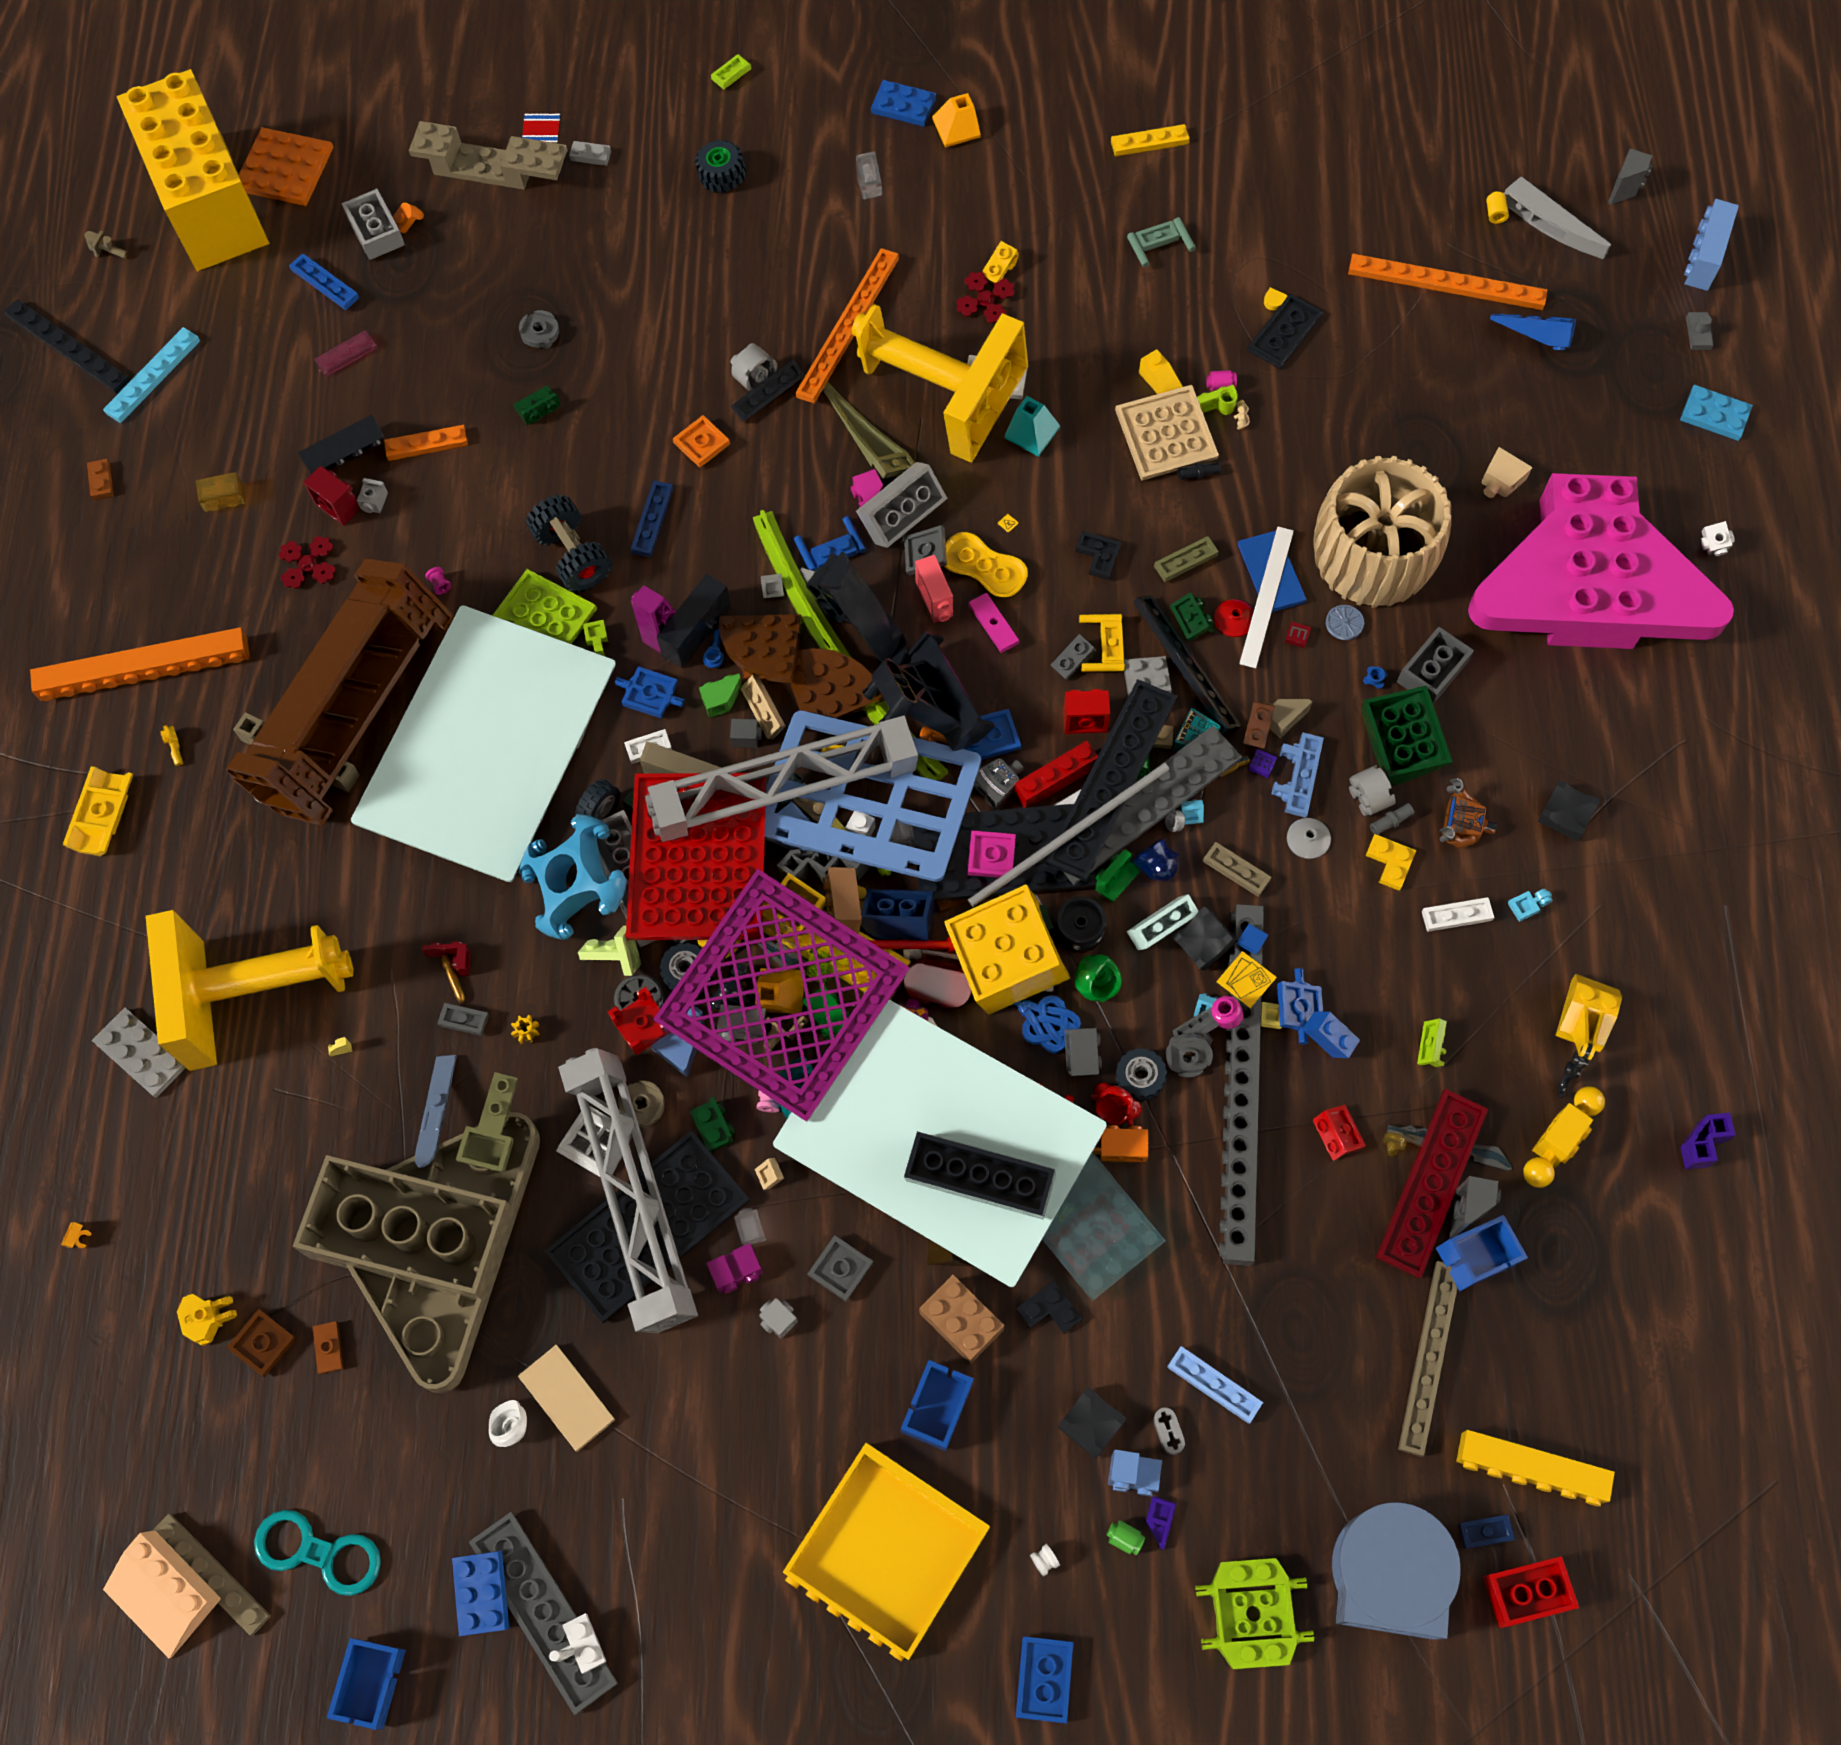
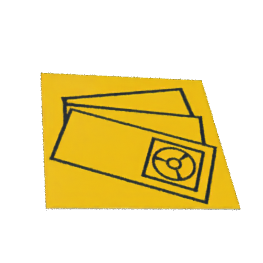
M1242 951L1216 982L1251 1008L1277 977Z

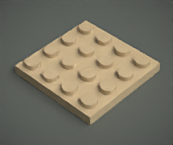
M1192 385L1117 405L1115 408L1141 481L1177 471L1178 467L1192 466L1198 462L1202 464L1216 460L1219 457Z

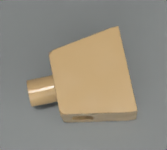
M1499 447L1482 480V484L1487 486L1484 489V494L1489 498H1493L1497 493L1507 497L1527 480L1532 467Z

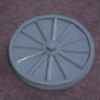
M1338 605L1329 611L1326 617V627L1332 636L1341 640H1351L1362 632L1364 618L1355 607Z

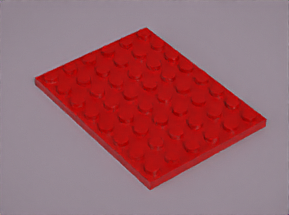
M701 773L635 774L626 939L708 940L756 870L759 869L764 873L766 806L687 828L688 836L662 843L661 837H656L652 818L647 809L645 796L649 795L648 787ZM733 773L730 775L737 777L748 773ZM767 777L747 782V784L766 793ZM706 781L679 788L677 792L680 793L704 786ZM718 790L696 816L755 799ZM696 797L680 801L685 816ZM759 911L761 922H763V913ZM757 914L754 915L748 925L758 923ZM759 927L747 930L748 940L761 939ZM744 933L741 934L738 940H745Z

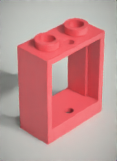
M935 555L915 561L916 584L933 623L947 621L950 617H953V595Z

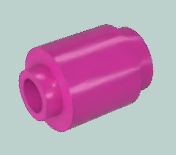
M1231 370L1211 371L1210 375L1206 378L1207 388H1210L1211 392L1224 386L1234 385L1236 388V372H1231Z

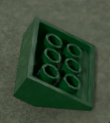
M1427 685L1363 700L1361 714L1379 768L1383 770L1391 786L1411 781L1452 764V759Z

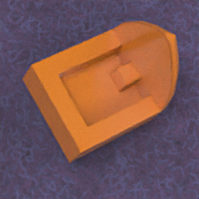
M402 203L393 215V219L402 233H406L416 219L421 220L424 217L421 210L408 203Z

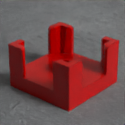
M646 986L637 992L639 999L620 1011L615 1006L608 1011L612 1022L635 1055H638L671 1033L653 1020L660 1008Z

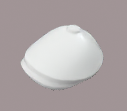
M507 1401L496 1407L490 1415L489 1436L492 1443L496 1446L507 1447L514 1445L523 1438L526 1432V1412L518 1401Z

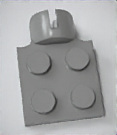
M1166 656L1124 660V674L1128 696L1137 679L1171 693Z

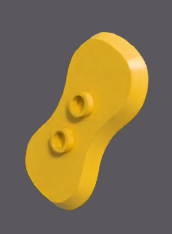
M968 532L956 533L946 541L947 565L944 567L951 572L975 578L991 594L999 597H1009L1016 594L1025 584L1028 577V569L1019 558L991 550L978 536Z

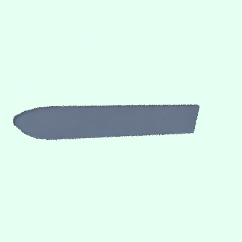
M456 1055L438 1056L435 1060L415 1153V1163L419 1168L429 1165L435 1158L457 1058Z

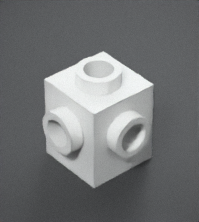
M1726 521L1704 527L1702 530L1703 538H1701V545L1703 550H1707L1708 555L1720 556L1728 553L1727 550L1732 547L1734 542V535L1731 530L1728 531Z

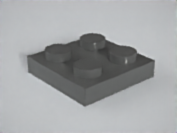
M942 526L904 536L906 573L909 576L915 575V561L935 555L940 567L947 565L945 529Z
M834 1235L807 1275L847 1302L873 1265V1261Z

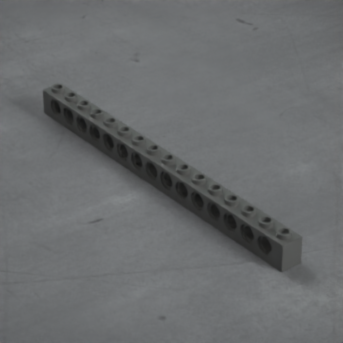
M1237 904L1234 912L1230 913V925H1233V933L1231 934L1237 941L1243 934L1241 927H1247L1248 924L1263 931V906ZM1237 943L1233 945V954L1229 953L1228 967L1241 953L1240 948H1243L1237 945ZM1262 947L1257 955L1253 953L1247 954L1262 966ZM1231 994L1230 997H1234L1239 1002L1243 1011L1249 1017L1243 1018L1237 1027L1226 1029V1031H1230V1039L1226 1040V1053H1229V1061L1225 1063V1075H1229V1083H1225L1224 1097H1228V1105H1224L1223 1118L1227 1119V1128L1223 1129V1141L1227 1142V1148L1222 1153V1164H1226V1173H1222L1221 1187H1225V1196H1221V1210H1225L1224 1219L1220 1220V1233H1224V1242H1220L1219 1257H1223V1264L1252 1266L1255 1258L1261 997L1249 1008ZM1245 1033L1248 1039L1241 1040L1237 1034ZM1243 1054L1247 1057L1248 1061L1241 1062L1237 1059L1236 1055ZM1243 1076L1247 1083H1238L1236 1077ZM1242 1098L1246 1101L1247 1105L1239 1106L1236 1104L1235 1099ZM1241 1120L1245 1123L1246 1128L1239 1129L1235 1126L1234 1122ZM1234 1144H1243L1245 1151H1237L1234 1148ZM1233 1166H1242L1245 1173H1235ZM1240 1188L1244 1192V1196L1236 1197L1232 1189ZM1232 1212H1241L1243 1220H1235L1232 1217ZM1231 1235H1240L1243 1239V1243H1234L1231 1239Z

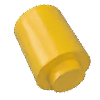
M1493 192L1486 199L1488 216L1491 223L1499 224L1506 221L1509 217L1507 199L1504 193Z

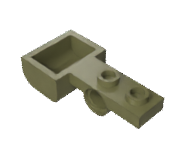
M494 1072L478 1129L466 1126L456 1157L457 1162L504 1173L514 1139L502 1135V1132L511 1112V1102L518 1078Z

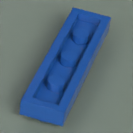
M301 254L289 265L291 271L345 311L359 299L358 293L305 254Z

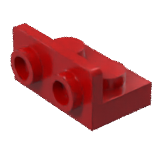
M1346 1105L1325 1110L1313 1119L1316 1129L1333 1161L1345 1154L1361 1150L1366 1146Z

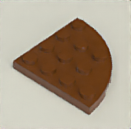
M802 614L720 616L719 632L726 653L737 666L751 675L758 674L764 676L769 681L793 682L803 622Z
M811 648L798 650L793 682L790 684L800 711L842 719L885 701L880 691L873 700H868L863 696L862 691L871 682L872 674L853 658L826 649Z

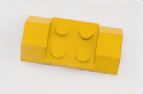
M91 766L63 842L65 847L79 853L102 856L106 853L111 837L115 835L128 798L127 792L133 778L132 773L128 772L125 775L112 774Z

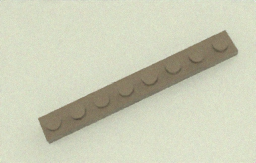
M1437 1261L1435 1264L1398 1447L1400 1451L1423 1457L1425 1454L1457 1292V1286L1449 1273L1452 1268L1450 1266L1446 1267L1444 1262Z

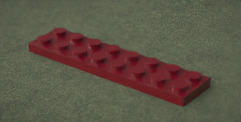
M1447 1089L1442 1091L1375 1258L1418 1279L1422 1278L1488 1111L1487 1108Z

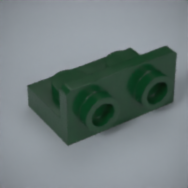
M548 385L513 404L514 409L526 425L538 421L544 415L554 412L561 406L558 395L555 392L553 393Z
M1190 592L1169 605L1189 641L1194 640L1207 631L1210 633L1215 632L1212 626L1215 624L1209 613L1206 614L1203 610L1206 606L1200 596L1196 597Z
M713 1096L710 1097V1102L690 1110L702 1140L710 1153L734 1142L732 1135L735 1134L731 1122H725L723 1114L726 1111L721 1100L716 1102Z

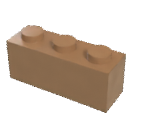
M829 867L827 876L823 877V890H827L825 894V907H829L827 914L858 934L862 917L855 868Z

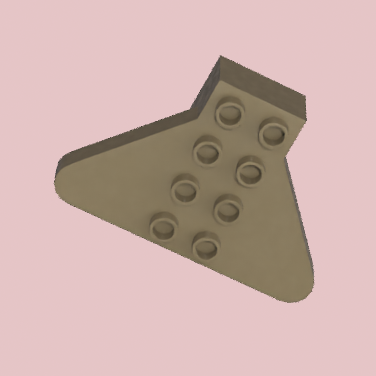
M510 1112L502 1135L514 1139L504 1173L457 1162L456 1157L464 1133L439 1144L435 1158L429 1165L422 1168L416 1165L415 1156L383 1170L326 1155L292 1246L310 1259L349 1269L412 1377L420 1386L433 1393L451 1391L460 1383L465 1374L540 1145L538 1129L526 1115L519 1112Z

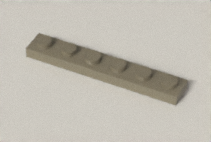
M168 1514L152 1530H155L221 1598L218 1604L250 1636H253L271 1617L173 1515Z

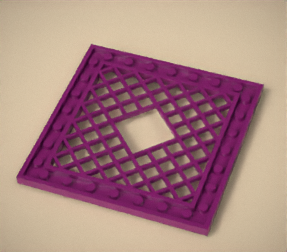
M757 869L653 1020L805 1122H808L910 970V967ZM763 902H766L767 904H769V905H766V906H761V905L763 904ZM772 909L774 920L761 922L759 911ZM776 909L786 915L787 918L777 919ZM757 914L758 923L748 925L754 915ZM791 921L793 932L780 935L778 923ZM795 922L807 930L796 932ZM775 924L777 936L764 938L762 927ZM759 927L761 939L748 941L747 930ZM744 933L745 942L735 944L741 934ZM810 933L812 945L799 947L797 936ZM813 934L826 942L815 944ZM794 936L796 948L783 950L781 939ZM778 940L780 951L768 954L765 942ZM762 943L764 955L752 957L749 945ZM746 946L748 958L735 960L734 948ZM829 946L831 957L818 960L816 948ZM833 947L840 950L845 955L834 957ZM813 949L815 961L802 963L800 951ZM731 952L732 961L722 963L728 953ZM797 952L799 964L786 966L784 955ZM781 955L783 967L770 969L768 958ZM848 958L850 970L837 972L835 960ZM765 959L767 970L755 973L752 961ZM852 959L864 967L853 969ZM832 961L834 973L821 975L819 964ZM749 962L751 974L739 976L736 964ZM733 965L735 977L722 979L720 967ZM816 965L818 976L806 979L803 967ZM800 968L808 1011L764 1020L756 976ZM718 971L719 980L709 982L714 973ZM867 971L869 982L857 985L854 973ZM871 971L877 975L874 980H872ZM851 974L853 986L841 988L838 976ZM752 977L754 989L742 992L739 980ZM835 977L838 989L825 991L822 979ZM819 980L821 992L809 994L807 982ZM736 981L738 993L725 995L723 983ZM720 984L722 996L709 998L707 986ZM869 987L860 1000L858 989ZM704 989L706 999L696 1001ZM855 990L857 1001L844 1004L842 992ZM755 993L757 1005L744 1007L743 995ZM839 993L841 1005L828 1007L826 995ZM739 996L741 1008L728 1011L726 999ZM822 996L825 1008L812 1010L810 998ZM723 1000L725 1012L712 1014L710 1002ZM707 1003L709 1015L696 1017L694 1005ZM856 1006L847 1019L845 1008ZM690 1008L693 1018L687 1014ZM842 1008L844 1020L831 1023L829 1011ZM758 1009L760 1021L747 1023L745 1011ZM742 1012L744 1024L731 1027L729 1015ZM826 1012L828 1024L815 1026L813 1014ZM726 1015L728 1027L715 1030L713 1018ZM809 1015L812 1027L799 1029L797 1017ZM793 1018L795 1030L783 1033L781 1021ZM710 1019L712 1030L698 1021ZM777 1022L779 1034L767 1036L765 1024ZM761 1025L763 1037L750 1039L748 1027ZM843 1025L834 1038L832 1027ZM745 1028L747 1040L734 1043L732 1031ZM829 1028L831 1040L818 1042L816 1030ZM729 1031L731 1043L719 1036L718 1033ZM813 1031L815 1043L802 1045L800 1033ZM796 1034L799 1046L786 1049L784 1037ZM780 1038L782 1050L770 1052L768 1040ZM764 1041L766 1053L754 1055L751 1043ZM748 1044L750 1056L736 1046ZM830 1044L821 1058L819 1046ZM816 1047L818 1059L805 1061L803 1049ZM800 1050L802 1062L789 1065L787 1052ZM783 1053L786 1066L773 1068L771 1056ZM767 1057L769 1068L755 1059ZM818 1063L808 1077L806 1065ZM803 1066L805 1078L792 1081L790 1068ZM787 1070L789 1081L775 1072ZM804 1083L801 1089L794 1084Z

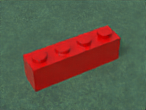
M1085 741L1014 783V795L1023 808L1033 807L1090 773L1098 755L1088 741Z

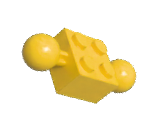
M1591 1086L1579 1089L1574 1096L1575 1106L1569 1103L1562 1109L1534 1146L1532 1151L1540 1157L1530 1159L1523 1169L1524 1178L1531 1186L1537 1188L1548 1186L1554 1179V1167L1561 1162L1565 1164L1569 1158H1572L1579 1149L1578 1145L1589 1135L1592 1130L1589 1125L1593 1121L1589 1116L1599 1114L1605 1105L1604 1095L1599 1089Z

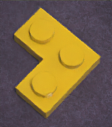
M1374 834L1366 856L1386 864L1379 883L1400 891L1416 850Z

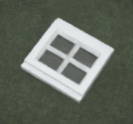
M589 1106L605 1157L612 1119ZM580 1113L556 1151L600 1177L582 1113Z

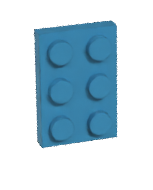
M1693 385L1680 421L1739 441L1753 405Z

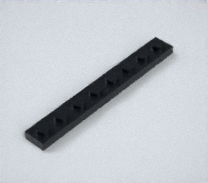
M19 299L4 311L5 315L115 394L130 382L127 375Z
M1153 596L1137 597L1134 604L1138 608L1139 613L1149 624L1150 629L1155 633L1160 644L1166 649L1173 663L1181 671L1183 678L1189 683L1194 694L1204 705L1205 710L1210 714L1215 723L1220 725V731L1223 734L1237 731L1241 727L1240 723Z

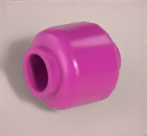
M1222 996L1213 1003L1211 1008L1214 1020L1222 1028L1233 1029L1242 1022L1244 1016L1243 1009L1234 997Z

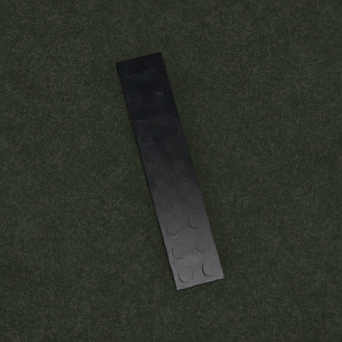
M1137 679L1057 837L1135 784L1177 700V695ZM1126 801L1048 854L1045 864L1086 882Z

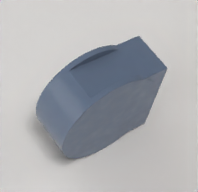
M1406 1503L1381 1504L1358 1514L1350 1520L1340 1532L1332 1554V1573L1338 1590L1336 1624L1432 1640L1447 1639L1449 1606L1456 1595L1460 1582V1559L1456 1545L1447 1529L1427 1511Z

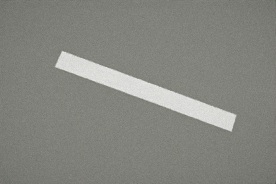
M1277 527L1241 656V665L1253 668L1257 666L1294 530Z

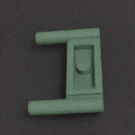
M1180 217L1175 218L1173 221L1127 235L1132 248L1144 268L1150 264L1144 253L1145 251L1178 241L1179 237H1182L1189 252H1193L1196 249Z

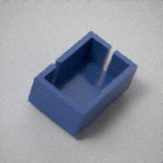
M1504 1215L1455 1236L1436 1248L1445 1266L1452 1268L1449 1273L1459 1291L1510 1269L1528 1258Z
M928 1360L911 1402V1407L915 1409V1412L910 1408L908 1409L901 1427V1433L947 1451L974 1383V1378L954 1370L952 1378L947 1377L949 1368Z
M350 1638L327 1718L345 1723H354L353 1725L374 1730H383L398 1680L393 1678L394 1673H400L406 1650Z

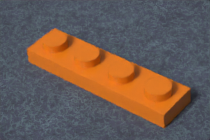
M464 425L384 440L388 461L468 446Z

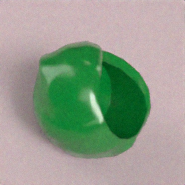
M1102 954L1087 955L1082 958L1074 979L1076 989L1088 1000L1101 1003L1115 996L1122 986V976L1113 960L1109 956Z

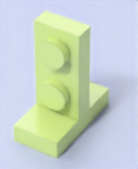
M622 926L614 936V939L609 941L589 940L578 952L580 960H620L624 976H632L641 965L635 940L626 939V926Z

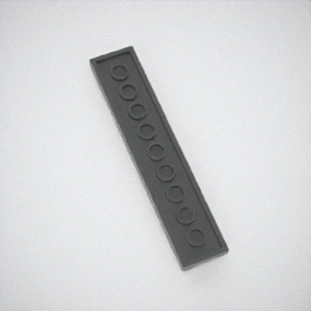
M1214 726L1163 762L1167 764L1169 771L1126 800L1091 872L1241 760L1242 756ZM1063 872L1073 885L1081 880Z

